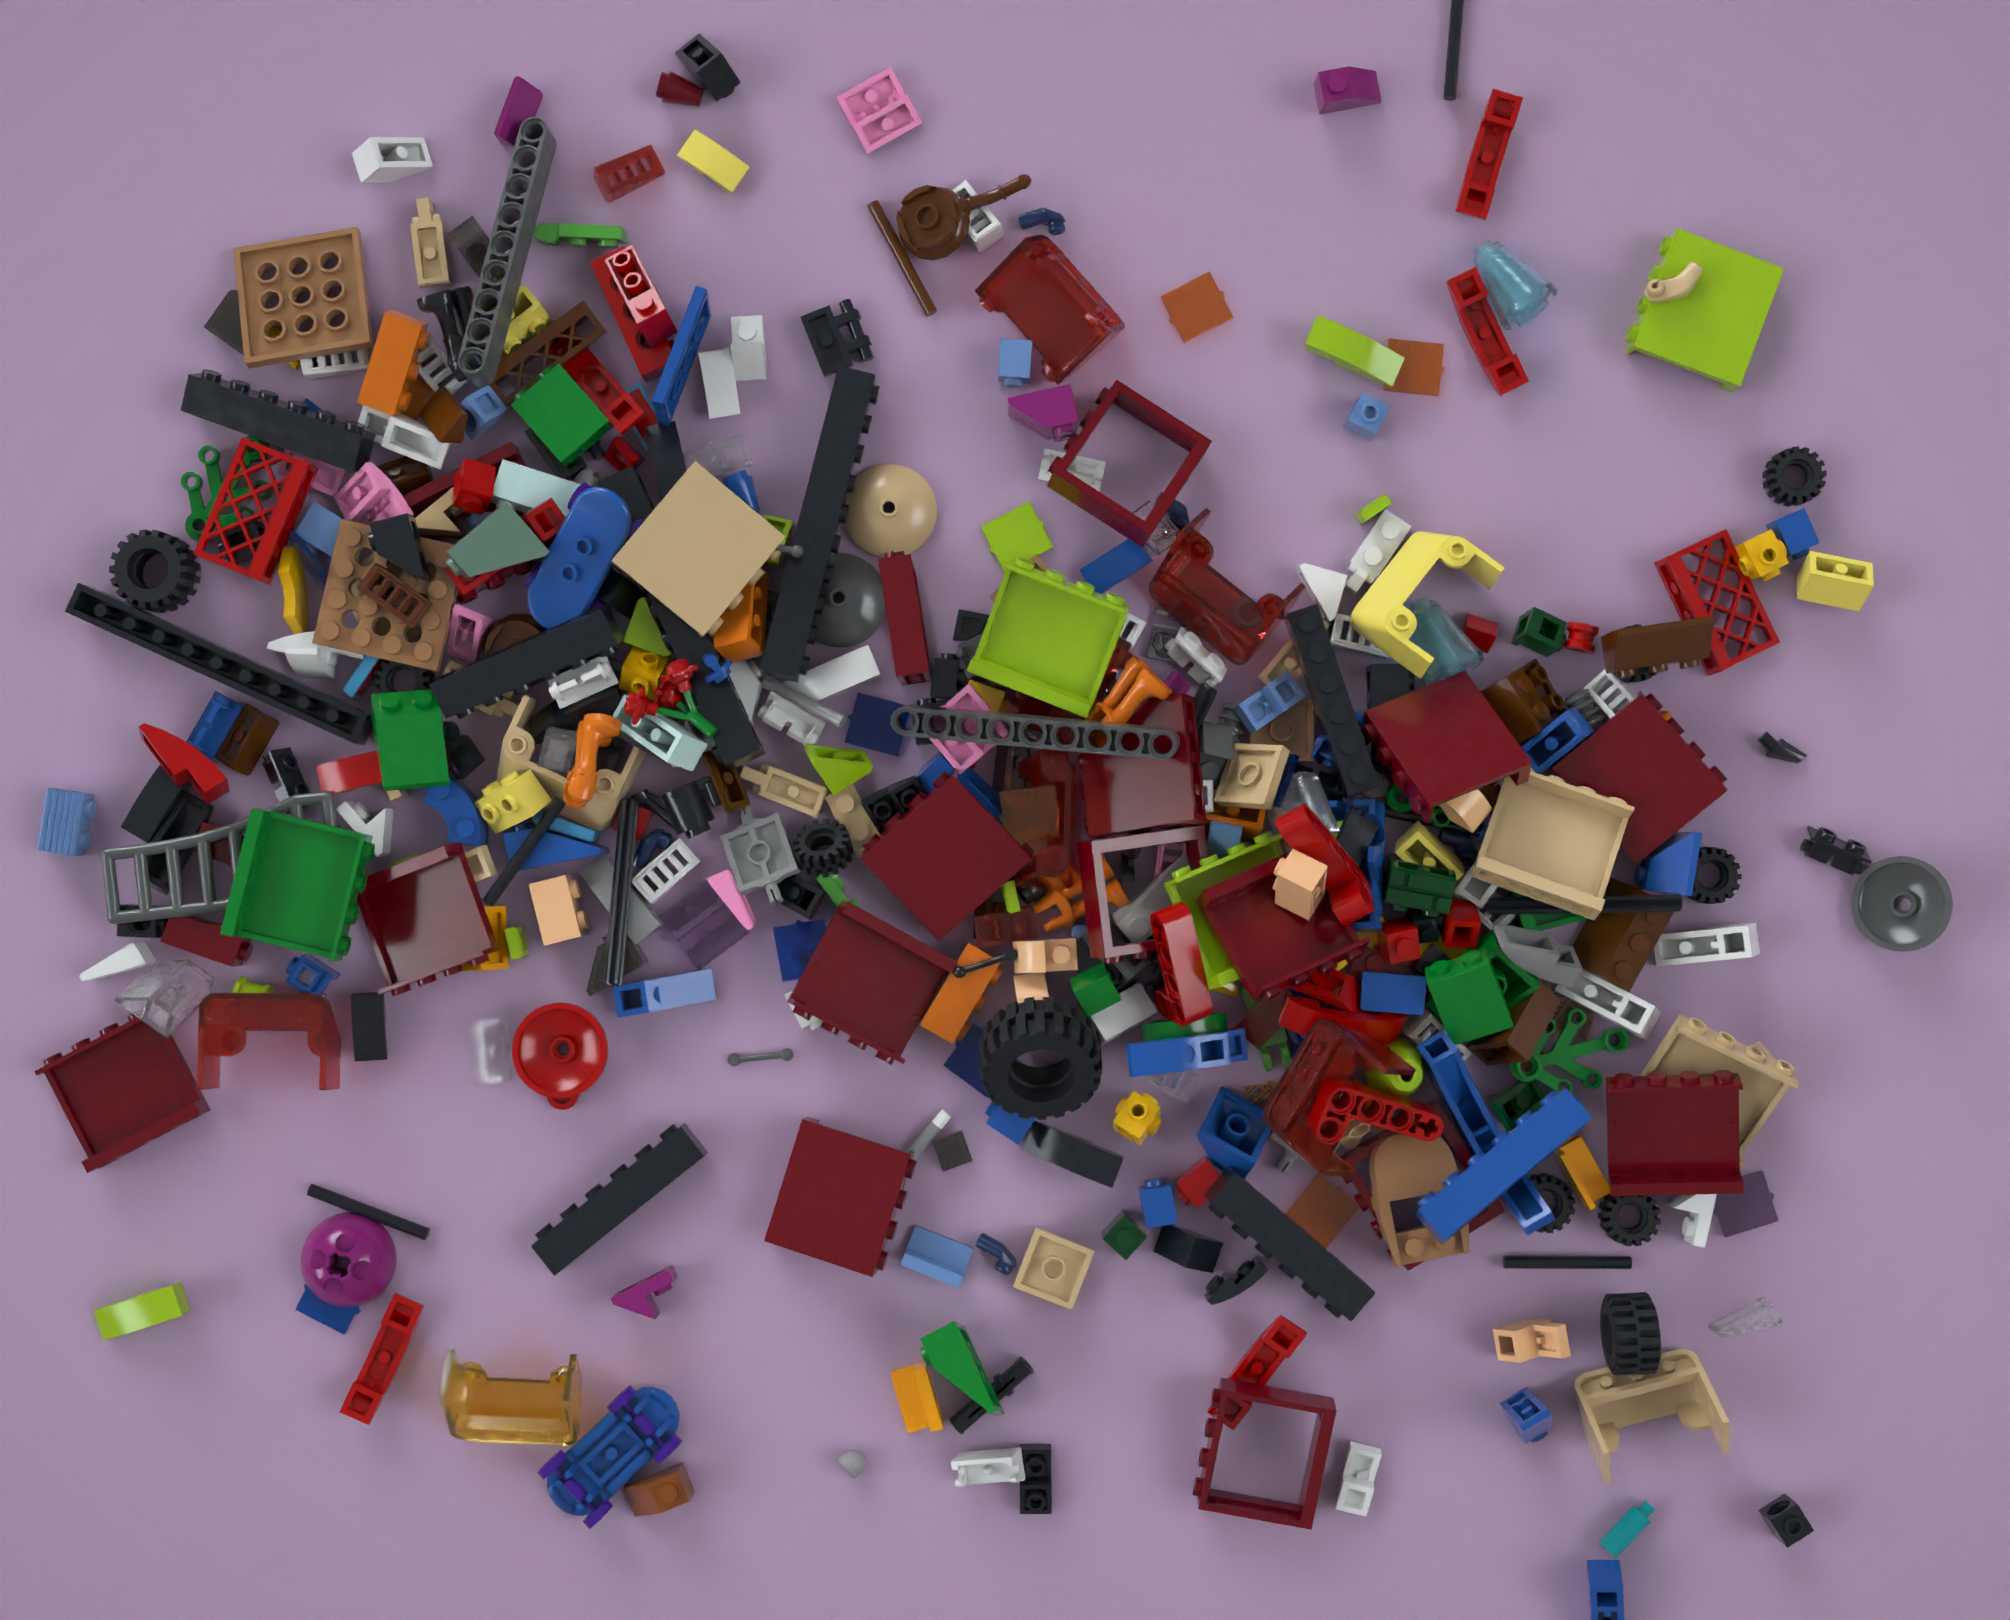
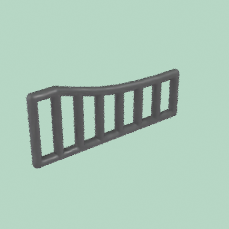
M330 791L295 794L266 808V810L282 814L290 811L291 816L304 819L303 806L322 804L324 824L337 827L334 795ZM249 816L202 833L145 844L103 849L101 851V862L108 921L111 924H122L225 912L228 899L216 900L210 843L228 837L234 879L242 847L241 832L246 831ZM197 847L203 901L184 903L179 850ZM165 853L171 905L153 907L147 856ZM134 858L139 909L121 911L115 860Z

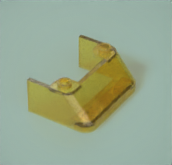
M448 1349L439 1399L451 1435L460 1440L546 1445H572L576 1443L580 1427L582 1385L577 1354H570L569 1365L552 1371L549 1380L488 1378L487 1372L481 1365L474 1362L459 1364L455 1349Z

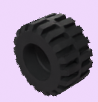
M145 529L139 530V535L131 533L126 536L128 539L127 543L119 542L117 547L120 551L118 554L113 552L111 559L115 560V564L109 565V572L115 574V577L110 580L112 586L119 587L116 592L120 597L125 598L127 603L145 610L165 613V610H177V604L186 605L189 602L186 597L188 595H195L197 590L193 588L194 583L200 584L201 577L196 576V571H201L200 563L194 562L197 556L193 554L194 551L188 549L190 545L185 541L162 531L152 530L151 532ZM163 554L168 563L167 577L161 585L149 589L143 579L144 566L151 557Z
M1646 1292L1606 1294L1600 1310V1331L1603 1352L1610 1371L1615 1376L1656 1373L1661 1358V1334L1657 1311L1651 1297Z

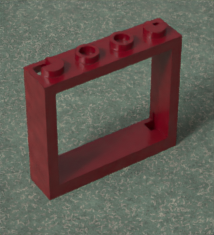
M1116 379L1110 390L1104 387L1097 397L1095 403L1099 406L1095 412L1088 410L1079 424L1083 429L1079 435L1072 433L1063 448L1067 451L1064 457L1060 458L1057 456L1048 469V472L1052 475L1047 487L1143 548L1199 464L1212 440ZM1113 403L1190 452L1145 521L1067 471Z
M904 551L884 553L885 558L878 559L896 677L902 686L930 682L932 680L916 570L911 554L905 555Z
M1205 825L1178 827L1077 842L1091 958H1104L1105 963H1116L1123 961L1122 955L1132 954V959L1151 957L1152 950H1157L1154 939L1113 945L1101 853L1185 841L1188 865L1193 871L1201 867L1200 860L1208 857Z
M1432 1099L1426 1104L1443 1121L1444 1128L1441 1137L1449 1145L1455 1160L1464 1172L1470 1167L1467 1161L1472 1156L1439 1102ZM1387 1129L1378 1132L1357 1145L1354 1149L1337 1158L1341 1167L1337 1168L1341 1178L1346 1185L1352 1183L1358 1193L1353 1197L1363 1212L1369 1210L1374 1218L1370 1225L1379 1239L1383 1237L1379 1229L1380 1226L1376 1213L1372 1208L1370 1198L1372 1194L1354 1165L1369 1157L1380 1140L1389 1135L1396 1134V1132ZM1499 1199L1495 1200L1469 1222V1233L1505 1212ZM1390 1249L1386 1250L1389 1256L1393 1258ZM1424 1261L1402 1266L1409 1271Z
M1220 1378L1219 1388H1213L1210 1407L1214 1408L1213 1417L1207 1418L1204 1437H1208L1207 1447H1201L1198 1466L1202 1467L1201 1477H1195L1192 1495L1197 1496L1198 1509L1312 1530L1337 1412L1334 1398ZM1228 1397L1317 1413L1298 1504L1210 1489Z

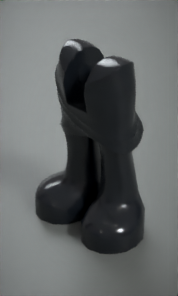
M470 286L432 293L416 300L421 312L434 313L436 315L444 338L443 343L447 351L448 366L458 382L468 380L459 368L458 357L474 298ZM453 309L456 312L462 335L458 333ZM481 364L477 365L473 370L478 369Z

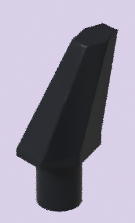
M1767 731L1758 738V741L1768 750L1766 753L1767 757L1799 763L1807 756L1784 739L1775 740Z

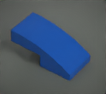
M1127 539L1079 571L1086 582L1095 587L1094 592L1103 594L1151 563L1153 559L1145 547L1142 548L1130 539Z

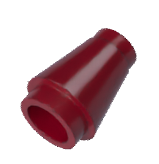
M671 71L670 74L662 72L656 97L663 99L662 102L699 107L704 88L698 87Z

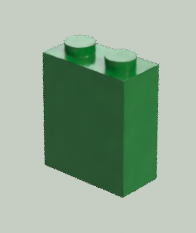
M558 363L555 367L549 366L543 370L538 376L539 381L531 388L527 386L520 390L514 397L516 401L511 406L567 468L614 426Z
M1486 948L1479 951H1468L1462 956L1448 961L1440 960L1425 968L1427 985L1446 1033L1454 1045L1514 1027L1510 1009Z

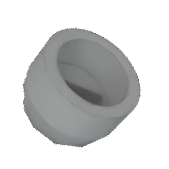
M585 468L580 471L574 482L578 484L586 482L592 487H600L598 481L601 480L598 472L593 474V469Z
M850 1450L838 1459L854 1479L865 1468V1458L857 1450Z

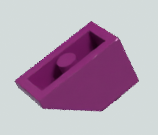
M1351 66L1318 72L1314 82L1319 115L1380 104L1382 102L1377 74L1374 70Z

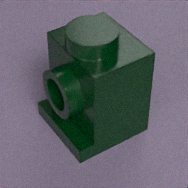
M1533 607L1519 617L1511 644L1515 646L1520 644L1548 657L1562 649L1566 641L1564 632L1567 622Z

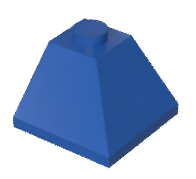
M1678 832L1643 858L1641 864L1636 866L1634 880L1638 883L1637 889L1668 895L1692 896L1702 833Z
M1221 1086L1199 1129L1197 1138L1215 1167L1224 1171L1230 1166L1245 1179L1255 1165L1277 1116Z

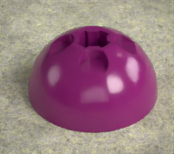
M352 1212L333 1215L319 1223L308 1235L301 1252L300 1265L302 1276L310 1291L325 1303L338 1307H356L366 1304L377 1298L387 1288L393 1278L396 1268L394 1242L388 1231L378 1222Z

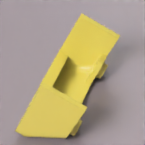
M1425 531L1412 534L1358 602L1350 616V624L1358 634L1420 679L1434 658L1409 640L1416 630L1417 620L1415 615L1403 606V603L1437 560H1440L1450 568L1462 569L1489 590L1505 568L1469 541L1459 536Z

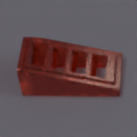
M652 145L594 167V179L607 203L621 198L665 174V170ZM646 158L651 168L650 171L645 170L641 159ZM630 165H635L639 175H634ZM623 170L627 180L623 181L618 171ZM610 175L615 183L613 186H611L607 178Z

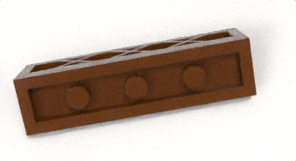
M583 300L501 360L496 377L489 386L507 407L515 401L514 397L520 390L527 386L531 388L539 381L538 376L540 373L537 375L524 374V366L535 357L544 358L542 371L547 368L548 359L556 360L549 366L555 367L558 363L562 366L605 335L607 331ZM588 318L597 329L596 332L587 338L574 336L575 328ZM560 338L569 339L568 352L562 357L549 355L550 346ZM574 340H576V341H582L581 343H579L577 346H575V347L573 348V342H574ZM510 376L518 377L517 390L506 397L497 385ZM523 378L530 379L528 382L522 385Z

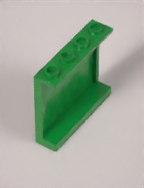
M251 808L220 934L230 937L240 936L330 958L329 961L333 962L342 960L343 956H347L350 950L352 939L348 937L351 924L354 925L358 918L359 906H356L358 894L363 893L366 886L367 875L364 874L366 862H370L374 854L375 844L371 843L373 836L262 808Z

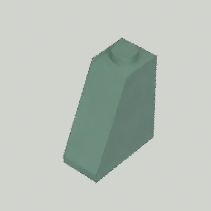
M506 502L444 554L449 558L445 563L458 577L463 574L465 578L541 558L550 553V551Z

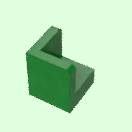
M1104 962L1070 979L1073 992L1088 1017L1122 1000L1118 987Z

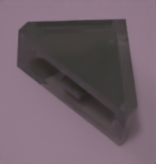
M230 290L204 325V328L244 355L237 290Z

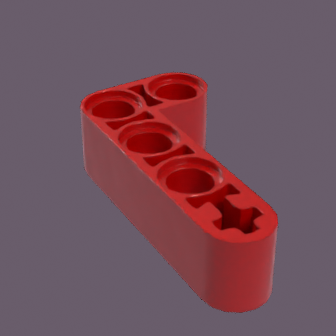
M1306 803L1276 819V826L1281 836L1292 849L1328 866L1325 889L1329 893L1332 909L1343 926L1346 927L1375 911L1370 886L1365 875Z
M1179 901L1150 915V923L1165 983V988L1155 992L1156 1005L1164 1017L1181 1027H1185L1213 1013V1006L1193 918L1186 904Z
M1330 1077L1323 1081L1308 1117L1309 1127L1324 1144H1334L1341 1140L1350 1119L1423 1141L1436 1140L1440 1137L1444 1128L1441 1118L1425 1103L1340 1077ZM1343 1091V1095L1339 1099L1332 1100L1335 1093ZM1372 1100L1368 1108L1361 1109L1366 1101ZM1401 1109V1112L1398 1116L1391 1118V1115L1395 1110ZM1331 1120V1125L1328 1128L1322 1130V1124L1326 1121Z

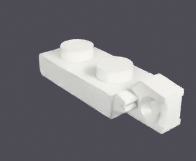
M1385 509L1350 560L1347 570L1353 574L1344 588L1355 594L1364 581L1371 585L1378 578L1411 526Z

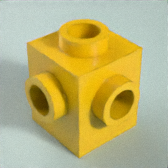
M1772 529L1735 546L1740 557L1738 559L1739 568L1745 576H1749L1751 581L1762 577L1764 582L1781 574L1779 568L1789 563L1786 558L1788 555L1787 549L1781 540H1777Z
M633 646L622 665L619 689L638 693L642 686L645 688V695H647L648 699L654 700L653 692L660 686L662 682L661 677L667 673L666 665H668L669 658Z
M1134 1090L1129 1098L1124 1096L1115 1109L1117 1116L1113 1120L1114 1131L1136 1145L1141 1146L1148 1134L1153 1136L1162 1123V1119H1160L1161 1110L1157 1106L1159 1104L1158 1101L1147 1093L1143 1092L1140 1095Z

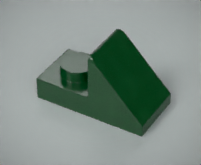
M1534 1079L1529 1082L1518 1080L1506 1091L1491 1095L1488 1099L1506 1131L1509 1132L1518 1126L1515 1122L1529 1110L1532 1113L1542 1106L1540 1101L1545 1096Z

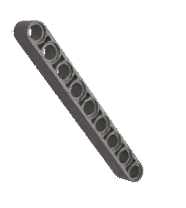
M539 117L526 119L519 128L458 357L459 368L468 380L477 387L490 385L498 371L556 149V141L545 121ZM489 335L485 340L481 341L483 337ZM481 364L478 369L473 370L477 365Z
M915 704L905 705L895 710L890 720L893 730L902 736L1158 760L1172 757L1180 745V737L1177 732L1168 727ZM904 712H909L913 715L915 723L912 728H907L903 725L901 717ZM937 714L943 716L946 720L947 725L944 731L937 730L933 725V718ZM970 717L977 721L978 731L976 734L966 731L964 727L966 718ZM999 720L1009 724L1010 734L1008 737H1002L997 733L996 724ZM1035 723L1041 727L1043 734L1040 740H1034L1029 736L1027 731L1029 724ZM1062 726L1070 727L1074 731L1075 738L1072 743L1064 742L1060 738L1059 731ZM1094 729H1100L1107 735V742L1104 746L1096 745L1092 741L1091 734ZM1132 732L1139 737L1140 744L1138 748L1131 749L1125 745L1123 740L1125 733ZM1159 735H1165L1171 739L1172 749L1170 751L1163 752L1157 748L1156 738Z

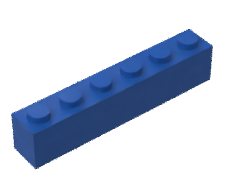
M1566 1088L1559 1094L1555 1090L1551 1091L1540 1101V1104L1543 1106L1534 1114L1531 1110L1523 1114L1515 1122L1519 1127L1510 1134L1506 1130L1503 1131L1491 1142L1494 1147L1484 1154L1480 1150L1467 1161V1164L1470 1166L1461 1175L1456 1170L1442 1182L1445 1186L1444 1189L1436 1195L1433 1191L1429 1192L1417 1203L1421 1208L1418 1209L1416 1216L1441 1245L1589 1123L1592 1116Z

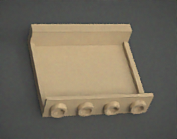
M694 461L611 560V563L634 579L698 632V635L703 637L707 632L712 636L724 622L720 615L728 607L733 611L744 598L740 591L745 585L749 583L751 586H754L765 573L760 568L769 558L774 562L782 551L775 549L785 539V536L699 463Z
M1532 768L1528 782L1516 786L1510 776H1507L1503 779L1471 877L1595 920L1602 911L1605 902L1603 897L1628 819L1635 807L1627 805L1624 800L1617 797L1607 798L1598 795L1589 787H1575L1567 784L1560 777L1553 775L1544 776L1535 773Z
M1679 1014L1640 1076H1647L1651 1072L1680 1075L1684 1071L1713 1074L1718 1070H1728L1731 1073H1738L1743 1085V1090H1739L1741 1170L1745 1165V1150L1790 1086L1795 1089L1798 1088L1799 1082L1796 1069L1785 1060H1775L1766 1056L1758 1047L1753 1045L1746 1046L1737 1042L1733 1036L1726 1032L1720 1031L1718 1033L1708 1028L1704 1022L1697 1018L1691 1017L1689 1019Z

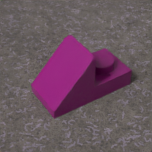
M671 1265L615 1293L611 1301L613 1305L656 1319L660 1311L651 1293L654 1292L655 1296H659L673 1288L671 1283L678 1276Z

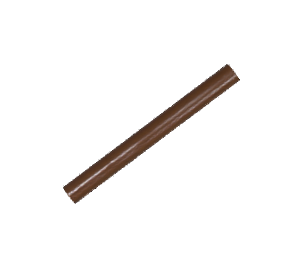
M879 201L871 202L867 207L926 317L937 312V309Z

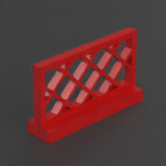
M242 437L193 554L270 585L279 565L282 549L286 547L318 468L306 461L296 459ZM248 447L259 451L263 463L247 469L243 459ZM266 454L274 458L268 460ZM281 461L292 464L288 475L276 480L271 465ZM266 468L271 483L255 489L250 474ZM245 477L251 492L235 498L231 489L234 481ZM274 489L278 497L275 506L264 510L258 495ZM254 498L259 513L243 518L238 503ZM233 506L238 521L223 527L219 516L222 510ZM262 518L266 527L263 535L252 539L246 524ZM241 527L247 542L231 548L225 533ZM220 535L226 551L214 556L206 553L205 550L209 540ZM250 547L253 559L249 569L238 565L234 553ZM229 556L231 562L223 560L222 558Z
M1726 529L1654 562L1681 620L1712 616L1713 610L1727 615L1723 629L1713 626L1709 658L1700 660L1707 676L1722 672L1780 643L1749 576H1745L1739 568L1738 559L1740 557ZM1720 539L1725 550L1722 560L1709 555L1712 542ZM1704 546L1702 552L1697 550ZM1691 554L1700 558L1696 572L1686 568L1681 558L1682 556ZM1706 561L1720 566L1716 580L1702 575ZM1726 569L1736 573L1738 577L1736 588L1722 583ZM1700 581L1714 587L1709 601L1700 598L1697 591ZM1720 589L1733 594L1729 609L1716 604ZM1740 597L1750 602L1752 609L1749 617L1736 612ZM1733 618L1747 623L1743 637L1729 632ZM1753 626L1763 630L1768 640L1767 642L1758 644L1749 640ZM1727 638L1741 643L1737 656L1731 659L1724 648ZM1747 646L1752 648L1746 651Z

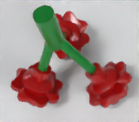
M679 659L666 665L667 673L661 677L662 682L660 686L653 692L655 696L654 702H649L647 695H645V688L642 686L638 693L630 692L628 694L629 697H626L624 713L632 717L633 725H636L646 714L656 716L657 713L690 721L709 739L718 730L696 709L690 692L692 686L689 680L692 678L693 672L699 669L698 665H690L687 659Z

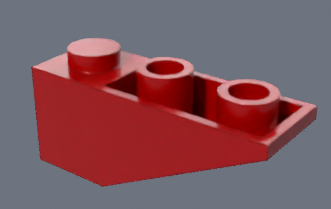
M633 245L604 259L649 346L651 347L678 333Z

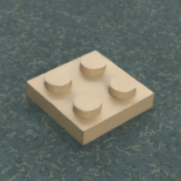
M1233 743L1234 759H1227L1214 802L1223 807L1271 810L1290 750L1283 745Z
M1035 1226L1013 1287L1072 1310L1095 1249Z

